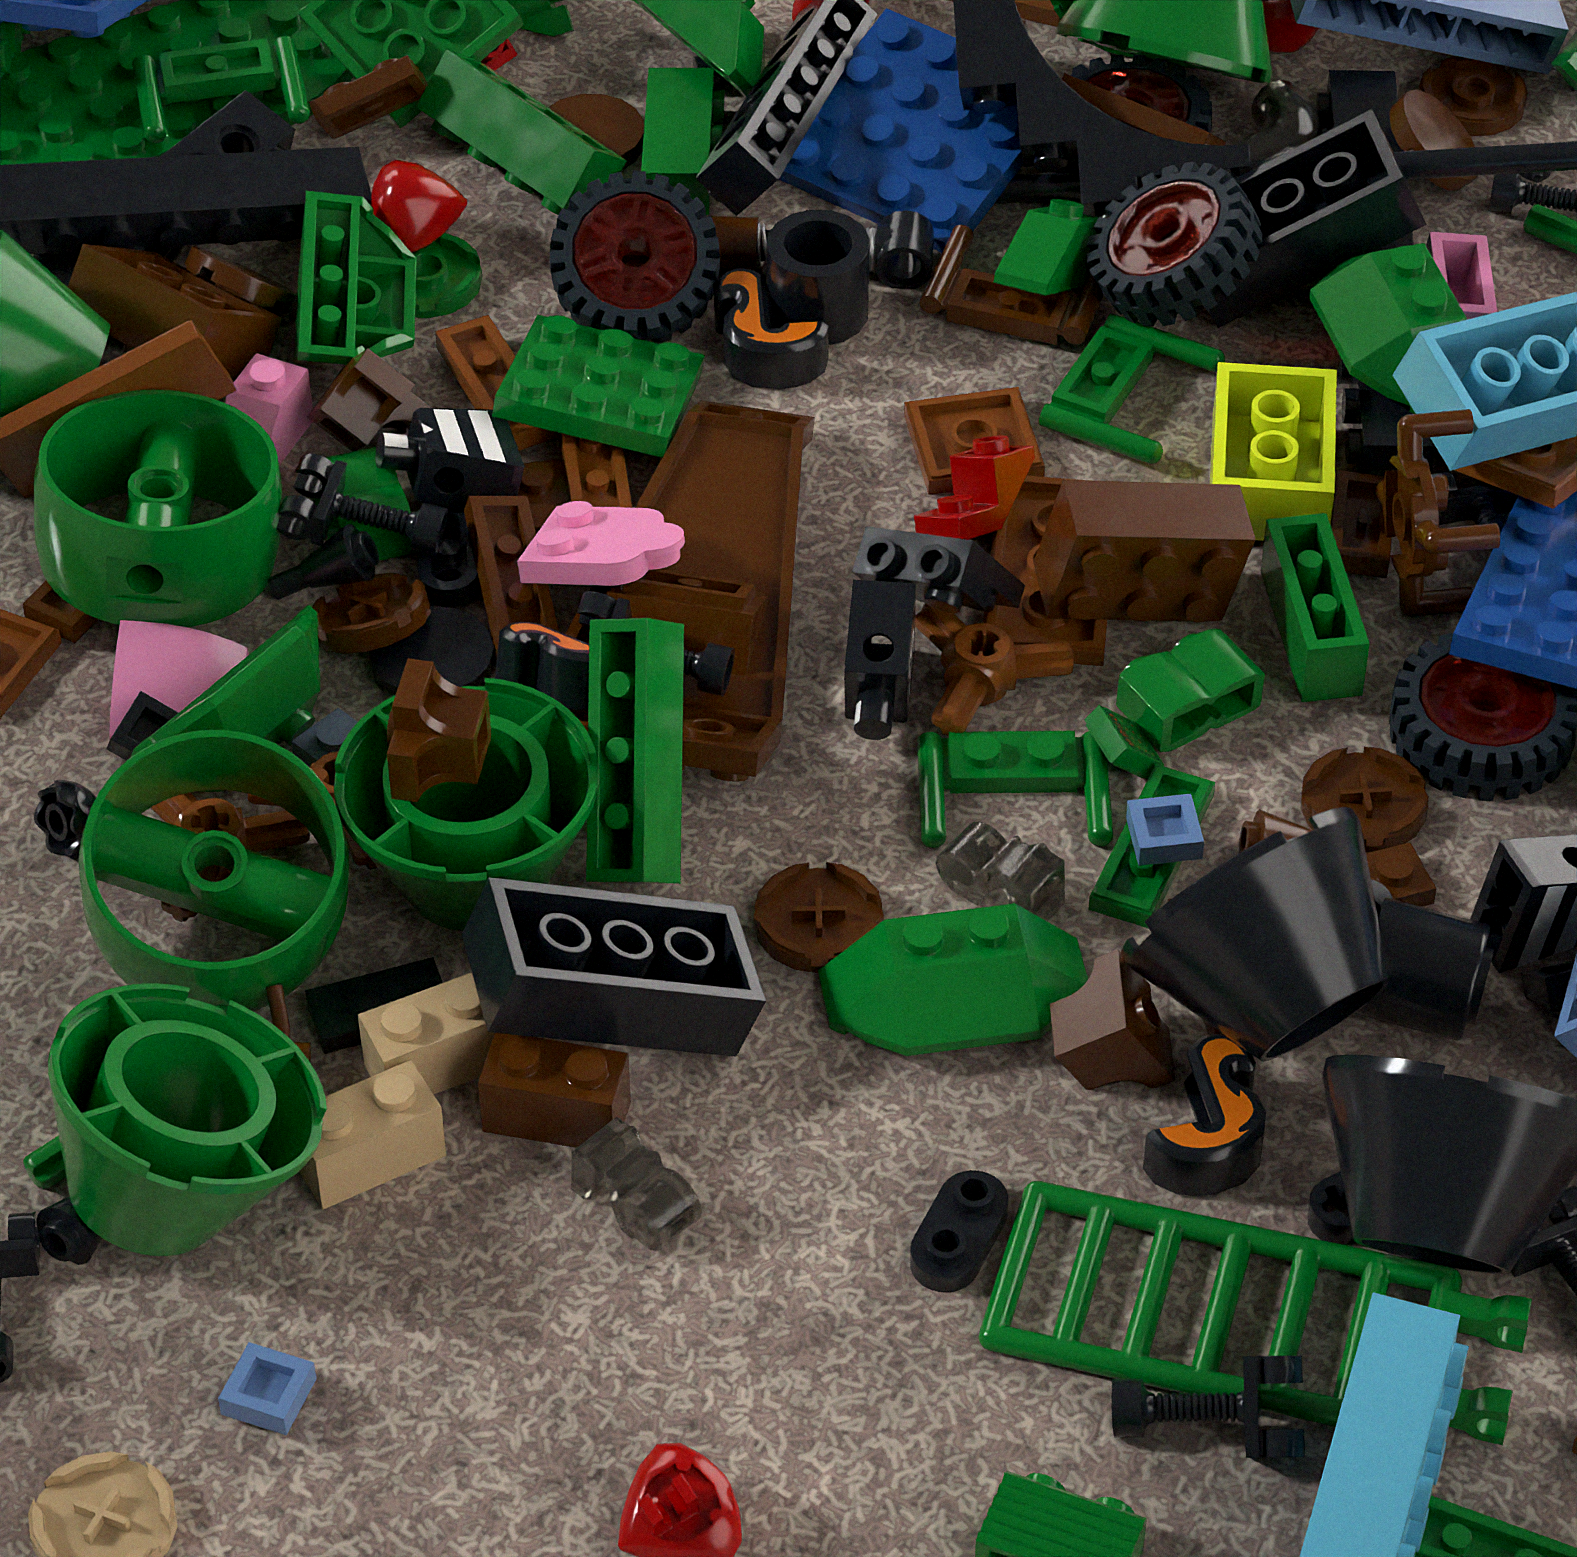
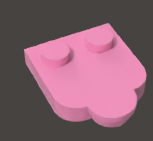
M585 501L568 502L561 506H556L518 559L521 583L601 586L631 583L642 578L648 570L661 569L675 564L680 559V549L685 544L684 531L678 525L664 523L662 513L654 509L592 507L590 503Z

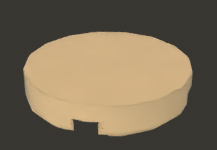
M109 1451L80 1456L57 1468L44 1481L45 1489L39 1494L36 1503L35 1498L33 1499L28 1512L30 1539L33 1550L37 1557H164L170 1549L178 1527L172 1488L159 1469L146 1461V1466L139 1462L129 1461L128 1454Z

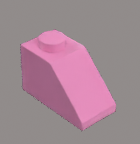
M256 353L233 382L237 391L227 395L224 403L250 416L268 433L276 448L280 466L313 422L307 418L313 409L309 371L307 368Z

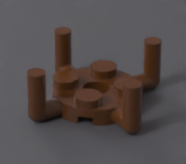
M1470 409L1403 416L1397 425L1398 456H1392L1389 460L1397 470L1385 471L1384 481L1378 483L1375 488V496L1383 505L1386 538L1397 537L1402 554L1391 555V559L1399 575L1400 610L1406 616L1414 617L1464 612L1473 593L1472 587L1424 591V577L1432 575L1434 571L1446 570L1448 553L1495 549L1500 546V531L1497 523L1450 528L1439 527L1438 512L1447 509L1449 483L1446 475H1431L1429 463L1423 457L1422 438L1472 434L1474 421Z

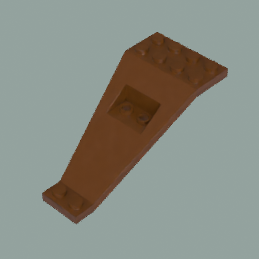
M700 400L687 412L635 508L657 510L664 516V523H672L683 529L685 544L680 549V559L671 566L648 570L642 578L634 582L616 586L592 585L589 590L606 594L616 600L618 598L630 600L632 618H651L684 624V650L687 649L689 652L694 651L695 654L702 652L706 649L709 642L735 648L733 670L728 688L723 697L698 691L697 680L691 674L687 676L685 672L683 673L682 770L686 769V766L710 770V775L719 780L731 782L745 781L748 779V776H757L780 744L802 450L812 441L815 417ZM576 613L565 634L589 644L590 628L578 622L581 614ZM574 714L588 732V715Z

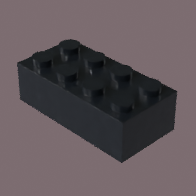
M1372 109L1234 178L1259 217L1262 243L1256 245L1260 251L1256 262H1247L1251 271L1245 280L1234 278L1232 281L1237 289L1228 297L1220 292L1215 295L1214 298L1218 305L1208 312L1219 328L1330 273L1338 264L1346 259L1370 253L1427 225L1400 164ZM1202 212L1179 218L1170 224L1183 261L1188 260L1208 241L1219 222L1220 214Z
M489 877L462 933L487 1031L490 1033L736 1057L766 1003L734 905Z

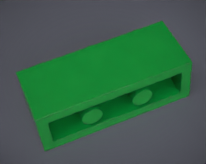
M648 67L641 171L646 172V179L654 180L656 174L669 177V185L676 187L678 183L689 189L692 200L696 197L699 198L705 206L706 215H709L710 194L696 179V176L723 135V125H714V123H725V90L714 89V68ZM643 210V213L645 214H655L650 211Z
M1327 513L1266 519L1261 575L1301 702L1362 696L1370 643Z

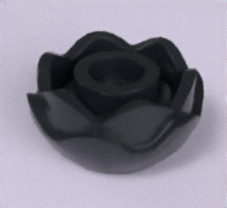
M54 780L52 785L38 792L40 802L34 812V821L46 834V848L51 853L77 859L79 858L82 834L96 796L88 788L77 782Z

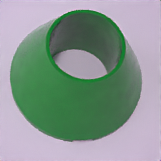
M1074 0L1058 23L1056 34L1064 37L1078 38V41L1132 55H1145V58L1153 60L1160 58L1167 60V63L1221 73L1223 76L1263 84H1270L1272 67L1262 0Z
M0 229L1 418L98 368L111 328L107 321L2 229Z
M485 678V686L462 687L488 691L491 740L477 784L444 782L428 788L420 796L418 802L391 799L387 751L389 748L387 744V725L396 695L374 707L359 720L343 741L336 757L334 800L343 826L353 840L421 916L447 929L464 931L489 877L548 884L589 817L596 800L599 781L596 751L593 741L583 724L568 708L554 698L516 682Z
M141 983L111 988L96 993L75 1006L61 1022L51 1045L48 1058V1075L70 1200L79 1217L101 1238L122 1249L150 1256H173L196 1249L299 1172L313 1157L320 1143L323 1117L327 1110L322 1084L310 1061L300 1048L275 1025L250 1009L231 1000L225 1010L206 1002L187 998L190 987L160 983Z

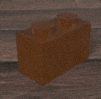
M495 1033L478 1081L482 1131L615 1155L631 1103L629 1054L627 1052L539 1037Z

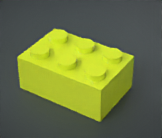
M1218 362L1212 422L1210 484L1240 485L1256 540L1264 541L1266 519L1327 513L1331 525L1335 494L1337 370Z

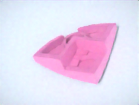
M120 620L113 672L109 738L111 739L140 691L180 712L249 655L248 647L192 628L164 623Z

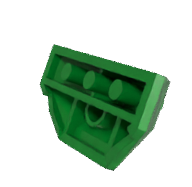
M632 0L747 97L765 68L764 26L750 11L756 4L754 0Z
M306 191L298 273L294 360L347 365L352 358L367 348L382 358L414 347L417 258L391 228L373 214L374 209L364 197Z
M1425 243L1371 252L1346 259L1310 290L1309 299L1349 374L1387 398L1409 405L1410 412L1416 414L1394 379V371L1419 332L1467 320L1466 315Z
M308 604L292 620L188 706L135 747L131 757L160 740L200 730L243 732L259 736L277 745L284 740L291 746L292 740L312 727L315 722V717L311 713L320 692L317 612ZM202 790L199 792H223L224 790Z
M1015 903L885 919L818 970L819 984L830 1029L843 1035L849 1032L867 1043L905 1056L1040 1039L1052 1029L1050 1004L1072 995L1088 980L1078 939Z

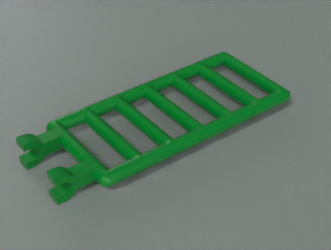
M1032 1181L1024 1188L978 1335L979 1342L984 1349L1116 1379H1143L1144 1385L1184 1394L1191 1393L1193 1395L1198 1393L1200 1396L1201 1393H1205L1207 1396L1208 1393L1215 1395L1216 1392H1219L1222 1396L1223 1392H1227L1229 1396L1230 1392H1234L1237 1395L1238 1392L1244 1390V1377L1219 1371L1250 1254L1292 1262L1268 1356H1298L1320 1268L1360 1276L1361 1281L1333 1396L1290 1388L1291 1383L1260 1384V1409L1262 1411L1336 1427L1373 1292L1386 1296L1389 1283L1431 1291L1428 1307L1460 1315L1457 1333L1485 1338L1494 1347L1519 1353L1523 1352L1532 1299L1514 1295H1503L1489 1299L1461 1293L1462 1276L1458 1270L1448 1266L1058 1184ZM1046 1210L1087 1219L1052 1336L1010 1327ZM1114 1225L1155 1233L1121 1351L1079 1342ZM1182 1239L1223 1247L1191 1366L1149 1357ZM1488 1386L1476 1388L1473 1391L1461 1388L1453 1420L1450 1419L1449 1427L1465 1430L1468 1435L1477 1440L1503 1445L1513 1391Z

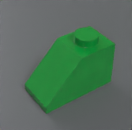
M1051 199L1050 206L1028 210L995 271L993 283L1045 296L1082 287L1090 269L1086 254L1091 251L1087 244L1089 236L1097 235L1094 225L1099 217L1083 214V204L1061 199Z

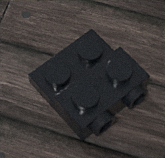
M869 526L865 527L852 573L861 580L916 584V600L924 602L934 609L948 613H959L961 606L984 612L993 611L995 605L1019 608L1025 585L973 540Z

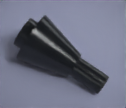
M347 524L326 540L322 546H319L301 560L299 565L269 577V589L274 598L279 600L308 587L319 588L371 581L375 575V565L379 564L378 549L369 533L366 531L360 532L352 524Z
M70 1196L42 1209L37 1215L36 1225L39 1232V1240L50 1256L59 1261H71L77 1265L90 1261L102 1238L82 1221L72 1205Z

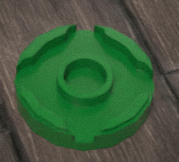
M444 233L427 248L412 253L417 258L415 318H433L451 314L468 305L479 293L483 278L480 259L476 249L464 239Z

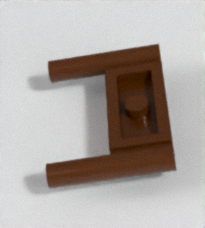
M956 225L953 228L920 298V307L925 312L935 314L941 309L947 310V322L1057 345L1061 335L1071 344L1077 345L1084 342L1104 295L1090 270L1079 295L1067 290L1045 296L993 283L994 274L963 268V270L959 269L974 238V233L965 225Z

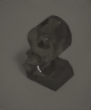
M978 821L970 823L936 858L937 871L943 882L952 891L976 906L998 888L1006 892L1009 904L1015 903L1046 921H1049L1065 904V860L1052 853L1044 843L1029 845L1022 842L1018 835H1015L1007 842L995 828Z
M618 1116L572 1151L571 1190L583 1199L593 1200L607 1189L609 1191V1201L620 1229L631 1239H637L646 1248L653 1251L661 1250L668 1242L701 1217V1204L691 1185L675 1170L665 1168L660 1154L657 1151L648 1150L641 1143L637 1129L623 1122Z

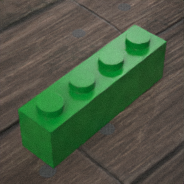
M448 49L445 50L416 108L434 119L431 125L434 131L457 143H460L462 139L470 144L467 151L470 156L493 168H496L498 164L507 170L504 176L506 181L531 194L535 190L544 196L541 205L557 215L560 214L563 208L568 209L570 198L576 192L586 193L587 184L598 178L602 184L608 182L609 174L621 172L627 161L481 61Z
M651 618L590 620L588 734L593 741L596 751L599 781L596 800L587 818L586 882L681 884L684 624Z

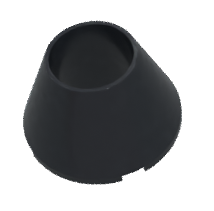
M1349 807L1335 808L1311 816L1308 820L1315 830L1302 836L1286 840L1282 832L1279 831L1213 869L1177 894L1144 921L1151 934L1139 946L1133 937L1127 939L1124 943L1121 955L1129 968L1262 1062L1278 1058L1301 1047L1356 1013L1387 987L1389 977L1361 822L1353 809Z
M1334 1055L1327 1057L1322 1072V1079L1354 1241L1384 1253L1448 1266L1454 1269L1488 1274H1509L1577 1173V1100L1540 1087L1489 1075L1488 1082L1445 1074V1066L1439 1064L1371 1055Z

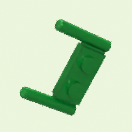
M281 36L275 40L274 44L268 45V40L265 38L158 53L159 59L153 60L148 55H139L132 62L144 135L151 143H160L167 135L161 98L166 97L167 104L184 101L197 102L206 98L241 94L245 90L250 94L258 91L276 89L275 82H281L289 119L293 123L302 124L310 117V109L295 41L289 36Z
M1110 313L1104 326L1098 329L1052 394L1051 403L1044 405L1039 417V425L1149 464H1156L1163 455V447L1160 442L1109 425V423L1153 361L1154 352L1212 372H1217L1218 362H1225V354L1222 350L1151 326H1143L1139 322L1133 323L1125 317Z
M1075 731L949 732L948 738H941L939 734L934 732H925L917 738L921 841L925 846L938 848L946 841L944 789H950V794L1058 793L1077 792L1078 788H1084L1089 841L1093 845L1101 847L1108 845L1113 840L1108 760L1090 731L1085 732L1081 737H1075Z

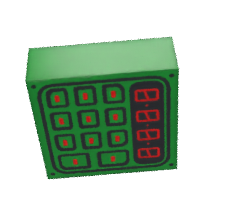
M1098 705L1084 719L1087 723L1086 727L1111 764L1146 779L1149 778L1155 764L1164 766V763L1136 722L1101 705Z

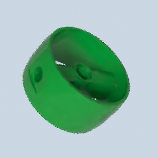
M174 390L126 391L103 396L72 409L58 419L43 438L34 477L35 543L40 566L48 584L64 601L74 608L97 619L120 625V620L193 627L220 620L241 610L259 596L267 586L268 579L272 576L280 544V533L277 530L281 515L277 513L282 501V481L277 451L273 441L255 420L242 411L216 399ZM128 493L124 522L102 517L83 508L87 504L102 498ZM195 496L209 499L233 510V512L222 517L190 525Z
M230 730L191 731L168 737L142 749L123 763L106 781L91 807L82 834L79 850V876L86 922L93 940L105 960L127 985L160 983L190 987L187 998L206 1002L214 1006H228L231 1000L251 1011L269 1005L266 992L267 987L283 985L284 996L286 997L300 987L321 965L336 939L346 912L349 849L341 817L330 793L315 772L293 753L274 742L243 732ZM231 790L261 797L285 809L310 831L324 852L332 877L246 849L237 837L227 832L211 830L197 833L142 815V813L164 800L194 791ZM212 865L223 866L231 872L229 877L218 882L207 881L201 878L199 873L204 868ZM98 880L282 940L283 942L259 954L231 961L203 962L169 955L142 942L116 919L101 896L97 886Z

